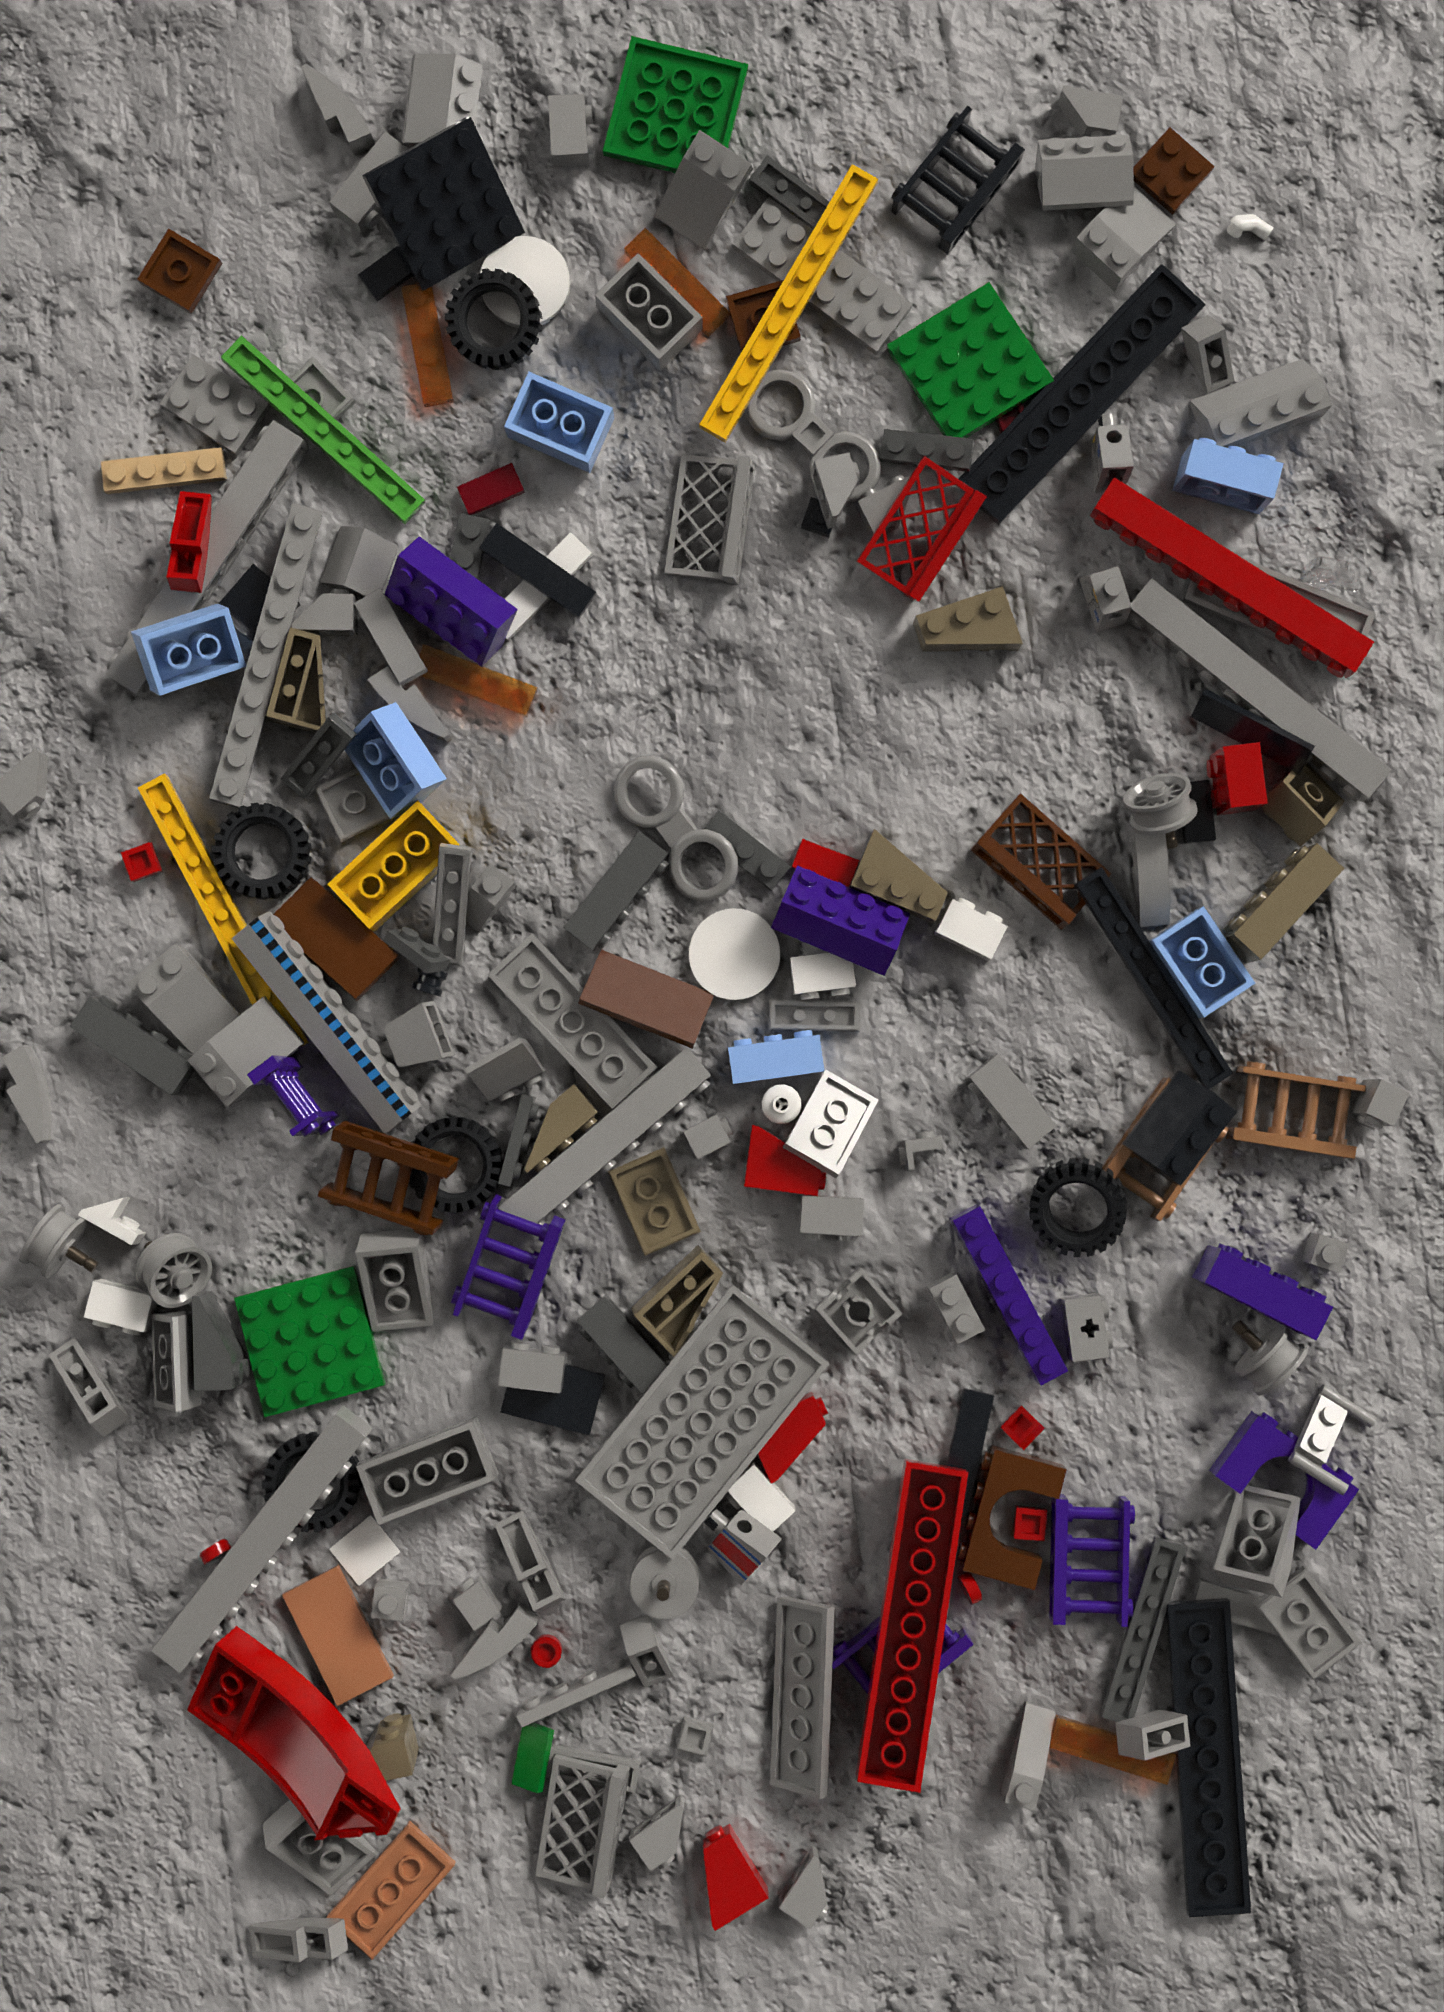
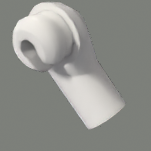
M1254 214L1235 215L1230 220L1231 224L1228 225L1227 232L1234 238H1239L1243 231H1251L1265 241L1274 227Z

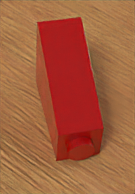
M752 1125L744 1187L818 1196V1190H824L826 1172H822L819 1168L782 1148L785 1143L761 1127Z
M812 1392L806 1394L758 1453L771 1483L776 1482L826 1425L823 1416L827 1415L828 1411L822 1398L815 1399Z
M730 1823L723 1828L721 1825L712 1828L705 1835L706 1838L703 1839L711 1923L715 1931L769 1899L766 1883Z

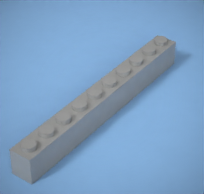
M272 420L269 426L263 427L260 431L257 445L253 451H248L243 457L241 469L236 477L232 476L227 481L224 487L225 493L220 501L214 502L211 506L210 537L202 593L171 590L167 578H164L157 589L158 595L154 601L148 603L142 610L140 616L142 619L137 627L132 628L125 636V645L120 653L114 654L107 664L108 671L105 675L143 700L150 691L131 631L187 614L206 606L309 449L304 439Z
M292 502L209 799L211 801L235 808L242 806L265 725L266 714L291 623L295 618L320 529L322 511Z
M1151 578L1132 601L1128 621L1134 627L1140 630L1142 628L1152 634L1151 639L1161 648L1165 649L1168 647L1176 654L1175 658L1179 663L1188 668L1192 666L1200 673L1198 676L1204 683L1212 687L1215 685L1224 692L1222 696L1236 705H1241L1251 713L1313 744L1315 747L1306 763L1311 761L1319 768L1318 773L1330 782L1336 781L1343 787L1342 792L1351 800L1363 802L1369 799L1392 771L1390 767L1154 579Z
M342 1405L151 1650L154 1654L180 1674L188 1664L192 1667L195 1666L205 1653L201 1649L206 1641L212 1644L223 1630L219 1626L224 1618L230 1621L241 1607L237 1602L243 1594L249 1597L260 1583L255 1579L261 1571L265 1574L268 1573L278 1560L274 1554L279 1547L284 1551L296 1537V1534L292 1532L298 1524L304 1527L315 1513L311 1509L312 1505L316 1500L323 1503L333 1490V1487L329 1484L336 1476L341 1480L352 1466L348 1461L354 1452L360 1456L371 1440L367 1438V1435L372 1430L370 1425Z

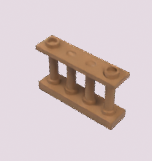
M1247 1061L1246 1066H1238L1236 1068V1073L1248 1074L1241 1122H1238L1237 1127H1228L1226 1139L1355 1159L1357 1147L1347 1145L1348 1139L1344 1138L1351 1091L1365 1092L1366 1088L1365 1085L1356 1084V1078L1338 1076L1337 1081L1277 1072L1265 1070L1266 1064ZM1260 1077L1278 1079L1272 1126L1268 1127L1267 1132L1256 1131V1124H1254ZM1291 1082L1309 1084L1302 1132H1298V1137L1287 1136V1129H1284ZM1321 1086L1339 1089L1332 1137L1329 1136L1328 1142L1318 1141L1317 1134H1314Z
M1169 1077L1161 1079L1102 1166L1104 1171L1108 1168L1114 1172L1113 1178H1119L1124 1187L1155 1207L1150 1217L1157 1221H1161L1163 1217L1167 1219L1173 1213L1177 1206L1174 1203L1175 1199L1205 1157V1155L1202 1157L1181 1186L1172 1183L1163 1197H1160L1125 1172L1126 1169L1123 1166L1129 1157L1132 1159L1136 1157L1143 1163L1145 1162L1122 1143L1171 1080ZM1225 1127L1215 1142L1219 1143L1228 1131L1227 1127Z

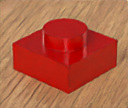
M150 842L120 852L132 882L162 872L155 849Z
M1022 1405L1000 1427L1023 1450L1045 1429Z
M1015 1505L1012 1537L1014 1539L1045 1541L1047 1509Z

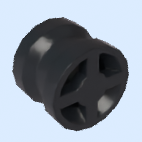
M418 967L419 976L413 982L412 988L441 997L442 981L447 979L448 973L442 971L425 973Z

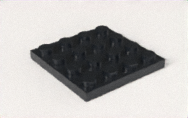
M470 116L459 120L362 175L421 291L430 288L505 245L515 237L525 233Z

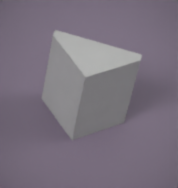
M341 526L321 579V584L336 589L349 590L350 594L361 598L379 588L383 592L399 547L366 528Z

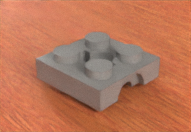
M861 1267L815 1307L819 1314L856 1355L868 1346L870 1341L879 1332L891 1325L902 1315L899 1309ZM851 1298L853 1302L861 1301L866 1303L869 1309L867 1315L869 1321L866 1323L864 1320L856 1321L850 1318L849 1307L851 1305L846 1300Z

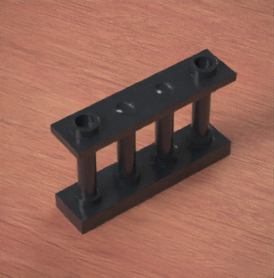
M969 106L961 114L956 112L946 126L948 131L908 182L906 184L900 183L891 196L893 199L892 213L896 215L905 204L940 231L939 249L947 255L1017 168L1025 151L1016 142L1009 151L1006 149L1001 150L969 126L968 122L972 112ZM959 134L995 161L994 165L996 167L991 174L987 172L983 174L949 148ZM940 158H943L977 184L976 188L978 190L972 198L970 196L964 197L931 171ZM922 181L958 207L959 215L954 221L951 219L945 220L913 195Z

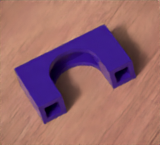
M1251 1411L1208 1471L1241 1494L1257 1470L1266 1461L1275 1457H1290L1299 1437L1289 1430L1286 1434H1283L1276 1428L1279 1423L1265 1412L1259 1416ZM1326 1463L1321 1468L1349 1486L1346 1493L1341 1495L1305 1472L1307 1484L1305 1494L1300 1501L1296 1536L1315 1550L1359 1491L1357 1487L1351 1484L1354 1479L1351 1475L1339 1467L1334 1471Z

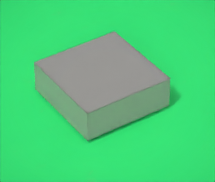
M684 1716L676 1749L706 1757L714 1724Z

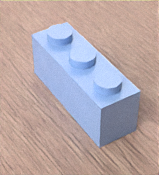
M812 1030L794 1032V1038L782 1040V1034L764 1036V1042L752 1044L751 1038L734 1040V1047H728L733 1084L825 1071L820 1035L813 1036Z

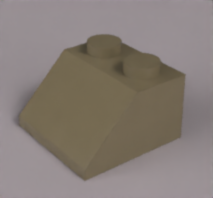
M1306 763L1300 774L1289 770L1266 792L1268 804L1262 806V809L1269 818L1274 819L1283 828L1284 833L1289 839L1295 841L1301 847L1329 823L1345 801Z
M399 1713L391 1714L379 1722L365 1744L386 1781L413 1775L419 1751L411 1714L404 1716Z

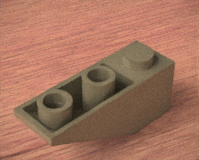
M575 1084L550 1104L524 1170L527 1173L533 1169L537 1173L551 1162L548 1156L556 1149L560 1153L563 1152L574 1142L571 1138L574 1133L579 1129L584 1133L597 1122L594 1116L599 1111Z

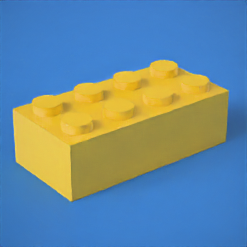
M417 800L327 885L368 929L375 932L437 875L440 844H460Z

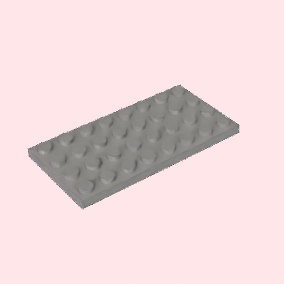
M732 1284L575 1481L673 1560L830 1363Z

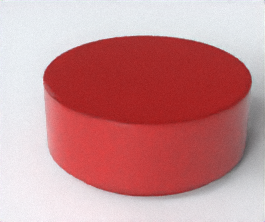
M224 1538L203 1550L199 1556L204 1565H207L227 1553L231 1549V1545Z
M970 1572L957 1577L971 1605L982 1600V1593Z
M544 1634L537 1637L533 1642L531 1658L539 1667H553L561 1658L562 1645L555 1636Z

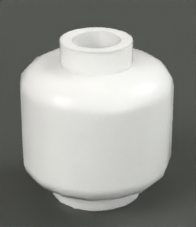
M785 1084L775 1085L764 1093L761 1101L762 1111L771 1122L787 1124L799 1115L801 1098L798 1092L791 1086ZM780 1098H784L787 1102L782 1103ZM776 1101H778V1103L780 1104L778 1109L776 1107ZM784 1105H788L785 1110H781Z

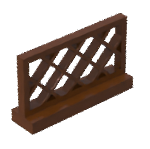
M1021 793L970 849L1060 930L1069 925L1086 904L1079 892V902L1074 908H1071L1063 901L1062 890L1076 888L1074 884L1062 885L1061 869L1076 868L1077 882L1082 879L1081 868L1096 870L1102 867L1108 878L1112 874ZM1019 804L1029 812L1030 823H1014L1013 810ZM1008 817L1009 823H1003V821ZM1046 827L1052 833V843H1037L1036 828ZM1015 828H1030L1031 844H1016ZM996 829H1009L1010 844L1000 845L991 835ZM1069 847L1074 852L1075 863H1060L1059 848ZM1053 848L1054 864H1039L1038 849ZM1017 849H1032L1033 865H1023L1017 860ZM1039 869H1055L1056 885H1045L1040 880Z

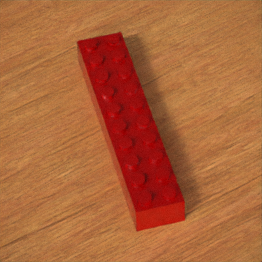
M904 1459L856 1768L857 1782L917 1793L921 1792L969 1473L966 1469Z

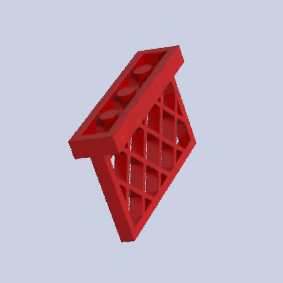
M923 456L856 562L903 592L904 595L913 601L920 602L987 496L978 490H974L932 460ZM927 466L935 472L938 485L921 489L919 475L924 467ZM941 476L948 480L949 483L942 484ZM915 483L917 490L910 491L913 484ZM955 485L964 491L958 503L946 505L943 487ZM938 489L942 507L925 510L922 492ZM917 493L921 511L904 515L902 504L904 498L907 495ZM954 508L950 516H948L947 509ZM897 509H899L900 516L893 517ZM942 510L945 521L943 527L940 530L930 532L926 514ZM922 515L925 533L908 536L905 519ZM901 520L904 538L888 541L885 528L889 522ZM882 534L883 542L876 544ZM937 534L934 541L932 542L930 535ZM926 537L928 550L925 555L913 558L909 540ZM905 541L908 559L892 563L889 545ZM884 546L887 564L874 566L866 560L873 548ZM921 560L915 569L914 562ZM909 563L911 576L904 586L895 580L893 566ZM888 568L889 575L880 569Z

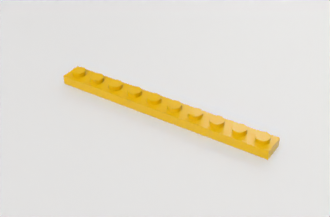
M853 164L851 165L699 424L700 429L726 443L878 184V178Z
M164 773L138 787L140 794L250 1002L253 1005L259 999L266 996L304 1041L302 1046L306 1045L309 1041L300 1025L231 939L245 928L247 924L223 879L217 873L218 870L214 866L211 856L168 775Z

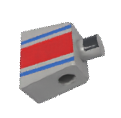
M716 1509L704 1522L718 1535L708 1546L709 1551L740 1585L758 1568L782 1539L744 1510H740L730 1521Z

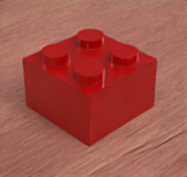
M1260 742L1223 746L1210 755V760H1207L1206 769L1208 777L1213 780L1214 790H1211L1212 807L1216 808L1217 816L1252 812L1268 804Z

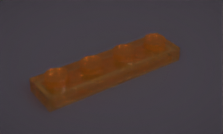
M646 228L624 248V253L630 259L639 253L703 317L702 331L708 337L730 317V312Z
M417 284L403 286L401 289L424 407L452 403L454 402L433 287L431 286L421 291Z
M423 644L419 656L428 672L419 677L528 717L538 691L537 687Z
M1057 1714L1055 1716L1049 1748L1168 1785L1176 1759L1175 1752L1149 1760L1119 1755L1116 1733Z

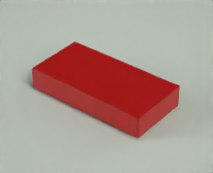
M802 839L791 868L796 869L797 866H800L849 887L859 860Z

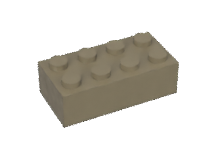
M1318 843L1309 847L1304 845L1299 850L1296 848L1284 860L1287 866L1279 872L1275 871L1263 883L1267 888L1258 895L1256 893L1252 895L1243 905L1246 911L1238 917H1232L1222 928L1225 931L1223 935L1234 952L1246 963L1261 960L1345 869Z

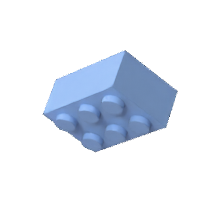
M528 371L504 425V429L508 438L591 473L614 421L613 407Z
M1194 439L1181 456L1172 491L1260 514L1275 498L1284 463L1277 462L1276 458L1270 455L1259 454L1255 456L1248 454L1245 449L1238 446H1229L1228 448L1219 446L1212 439Z
M214 604L131 631L150 691L159 696L246 667L229 608L221 604Z
M396 702L371 711L353 729L357 735L345 751L390 819L402 815L417 800L422 803L447 779Z
M1204 906L1195 909L1149 940L1198 1018L1206 1017L1255 984Z

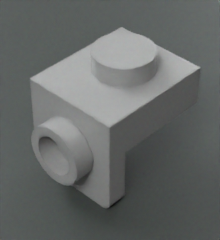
M934 1131L915 1133L916 1139L903 1140V1147H898L900 1165H906L907 1171H915L913 1152L943 1149L942 1136H934Z

